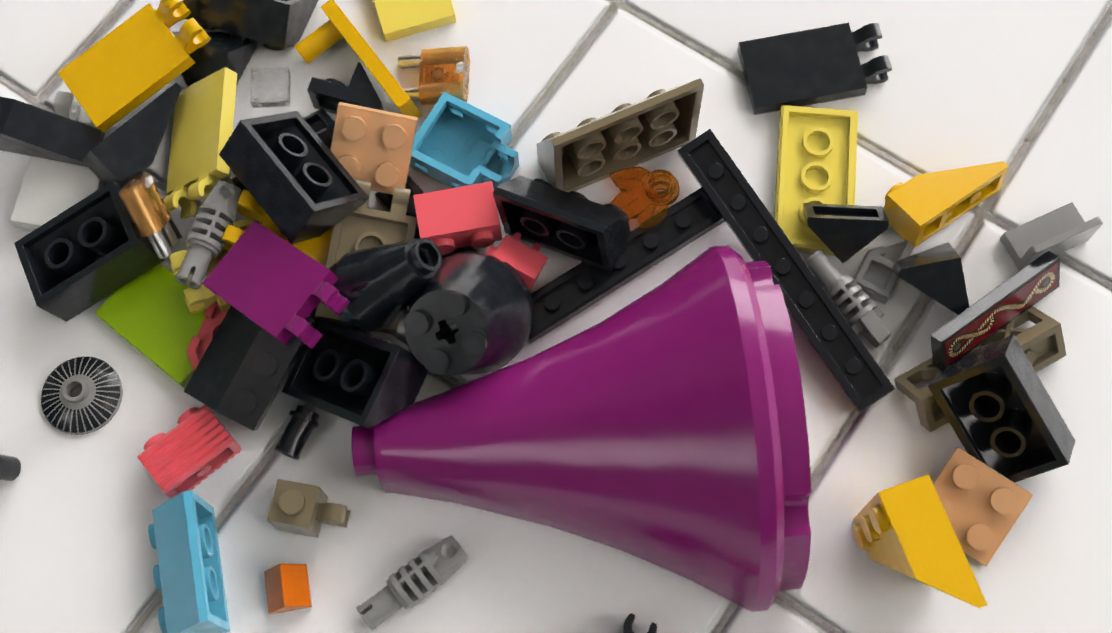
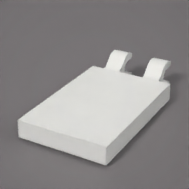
M58 91L54 99V112L76 121L81 105L79 102L73 101L74 95L72 93ZM91 120L90 124H89V123H83V124L89 125V126H91V127L97 128V127L95 126V124L92 122V120ZM111 127L105 131L104 139L117 130L116 127ZM30 156L10 221L16 227L37 229L105 185L89 167Z

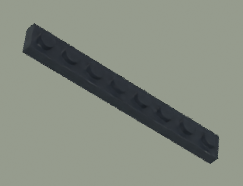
M711 129L677 150L681 160L752 261H766L771 266L774 285H780L787 311L857 411L861 413L893 392L895 388Z

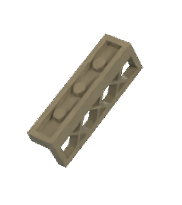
M1032 306L958 361L989 342H996L1014 334L1035 372H1038L1066 356L1061 323ZM1029 320L1036 324L1026 329H1015ZM932 358L894 378L896 388L915 402L920 424L929 432L949 422L928 385L921 389L914 385L921 380H933L946 371H942L933 365Z

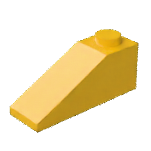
M1004 161L920 174L904 184L899 182L889 189L884 198L886 200L884 211L889 219V225L904 240H909L913 248H915L999 191L1009 166Z

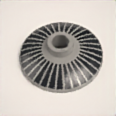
M82 356L69 359L57 366L47 377L43 385L40 399L43 414L47 421L61 432L71 435H84L95 432L108 424L117 413L122 401V383L114 368L99 358ZM82 385L81 393L76 397H71L73 389Z

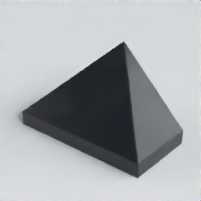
M803 203V213L807 225L842 263L846 262L882 234L889 226V219L882 206Z

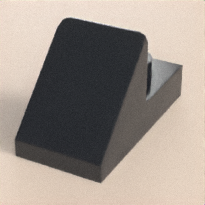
M358 62L349 86L332 78L322 80L312 77L307 89L315 109L320 110L323 108L326 112L336 114L338 103L343 102L384 111L382 102L360 62Z

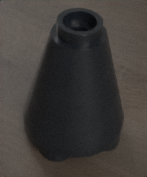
M423 238L361 249L343 255L336 263L329 267V270L339 278L333 286L339 290V294L350 301L340 313V319L349 327L357 325L362 329L373 331L391 325L437 273L442 264L439 248L431 240Z

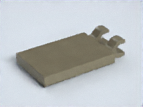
M356 179L355 181L369 197L371 182ZM395 187L390 212L367 208L368 198L362 206L334 225L325 267L329 269L343 255L353 251L414 239L417 217L406 216L411 190ZM321 302L317 305L315 320L320 318L347 326L340 319V316ZM399 316L391 325L376 331L396 335Z

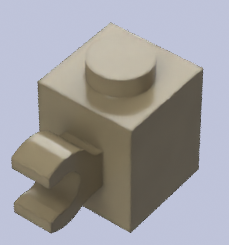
M278 479L267 521L279 531L318 538L322 523L347 528L351 511L347 510L345 505L327 503L328 496L319 486Z

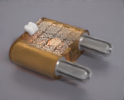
M467 46L422 49L421 54L400 55L398 57V65L401 69L420 67L419 87L403 88L412 101H420L422 105H434L443 92L464 102L468 101L470 54Z
M147 173L129 181L118 194L141 237H148L159 259H164L172 254L170 247L177 245L179 240L169 223L171 215L151 175Z

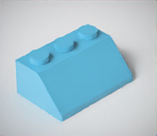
M183 491L152 510L154 523L149 524L148 527L150 543L153 549H157L159 564L153 568L154 582L158 591L162 590L164 607L159 608L158 611L160 628L163 633L230 632L214 508L194 491Z

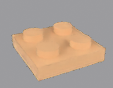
M339 102L330 151L354 180L370 181L371 191L394 195L395 187L406 188L418 117Z
M959 447L955 448L933 481V485L964 553L984 566L988 565L1033 496L1024 488Z

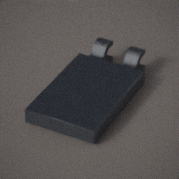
M848 22L739 42L738 54L754 115L779 111L781 105L807 106L862 96L866 93L867 84H878L888 81L887 72L892 71L889 56H878L861 64L857 53L859 51L878 49L877 39L882 38L879 23L864 25L854 32H851Z

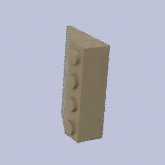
M699 78L668 90H656L646 99L632 105L630 103L622 104L616 107L612 113L598 119L588 118L579 123L576 128L564 133L554 132L547 135L541 142L537 143V157L548 183L554 188L565 192L577 191L680 148L696 138L704 90L702 79Z

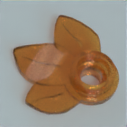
M628 167L610 174L611 180L621 191L610 204L619 207L624 213H627L629 220L637 218L638 224L642 229L659 224L667 216L668 205L675 202L680 193L678 180L672 173L666 170L659 169L649 172L643 167Z

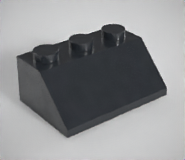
M183 0V3L191 12L185 19L194 18L203 29L227 31L229 36L234 39H253L263 42L265 48L276 51L285 50V48L300 41L318 0Z
M298 111L240 120L219 154L230 167L233 174L238 177L255 198L258 205L263 208L291 244L320 237L362 206L369 198Z
M518 176L496 186L493 191L495 203L506 234L513 236L519 232L522 234L520 239L533 244L537 242L541 247L609 272L612 271L631 234L628 214L624 213L619 207L613 204L602 205L593 202L576 191H562L554 188L550 183L542 179L532 180Z
M114 180L14 243L37 307L66 322L165 260V258L159 259L148 237L144 236L122 195L124 191Z
M230 306L183 392L231 420L253 431L258 430L301 352L304 343L295 336H292L287 344L284 345ZM309 316L306 319L313 328L316 320Z
M317 318L313 328L323 336L312 349L304 344L282 390L283 393L370 429L414 404L429 371L412 353L399 346Z
M1014 334L974 350L929 382L928 387L966 452L1014 483L1069 464L1075 439Z

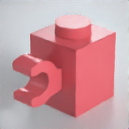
M519 232L515 233L512 237L505 235L498 247L490 245L485 255L510 264L520 274L529 291H531L548 257L538 252L540 249L539 243L535 242L533 247L530 248L519 242L522 236Z

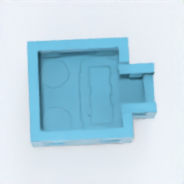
M443 92L415 134L409 167L450 188L492 181L493 189L495 190L496 186L511 180L519 167V156L517 151L507 147L512 140L510 124Z

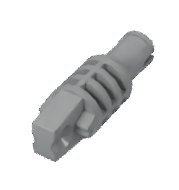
M218 180L205 202L200 206L186 238L188 251L175 276V280L178 283L185 285L189 274H192L193 276L188 287L192 289L201 288L202 280L211 259H215L221 254L226 243L222 241V237L227 226H233L235 222L237 202L241 194V189L237 186Z
M821 250L816 251L805 260V263L857 336L861 333L874 348L879 347L889 339L891 333L880 320L884 316L883 312L855 282L852 276L842 275Z
M451 535L418 554L417 558L411 559L406 566H402L398 569V572L391 574L386 581L387 586L363 604L357 606L356 609L362 615L361 617L367 626L373 630L401 607L405 609L408 607L412 608L416 605L417 601H421L429 592L432 593L436 590L437 586L444 584L468 560V556Z

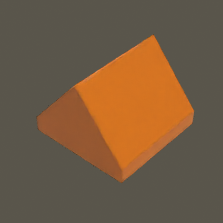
M278 564L264 571L269 615L312 607L306 564Z

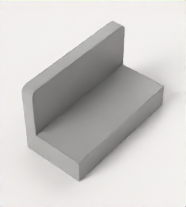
M1073 202L1004 232L1000 237V241L1020 271L1045 252L1050 251L1058 255L1087 242L1102 226L1103 222L1099 216L1085 222Z

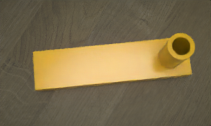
M329 0L323 4L321 9L329 20L294 46L305 62L310 64L344 38L403 115L420 119L423 115L336 2Z

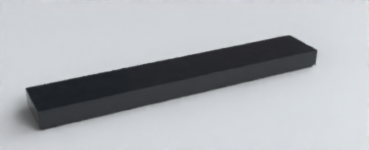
M698 189L632 230L611 272L581 262L531 293L534 316L532 317L528 342L531 344L725 222L703 189Z

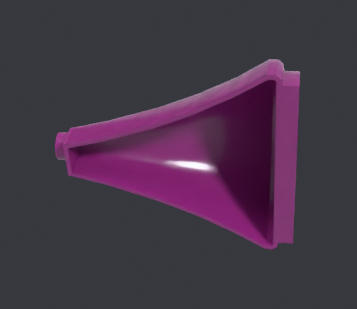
M729 245L709 247L662 284L602 322L530 358L443 393L414 402V404L370 429L360 425L352 427V458L356 476L378 475L379 482L386 493L452 502L547 525L622 550L687 578L751 612L768 610L775 602L779 591L801 589L805 581L811 546L808 501L811 494V471L801 375L791 323L781 287L773 283L771 266L766 261L745 262L740 254Z

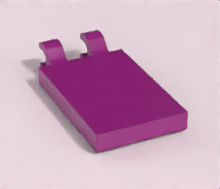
M255 220L202 283L211 292L282 344L286 345L291 337L295 336L311 349L323 336L306 321L316 306L321 302L340 315L350 302L339 294V290L333 286L339 278L331 270Z

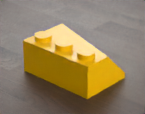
M929 474L878 492L853 518L855 523L852 526L854 539L861 550L866 549L871 560L977 608L987 606V602Z

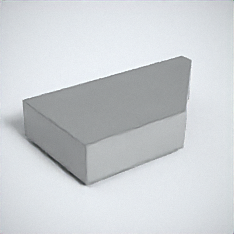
M905 239L904 242L887 247L880 246L868 250L853 279L870 298L885 305L899 279L892 267L898 260L911 255L914 249L913 245L909 240Z

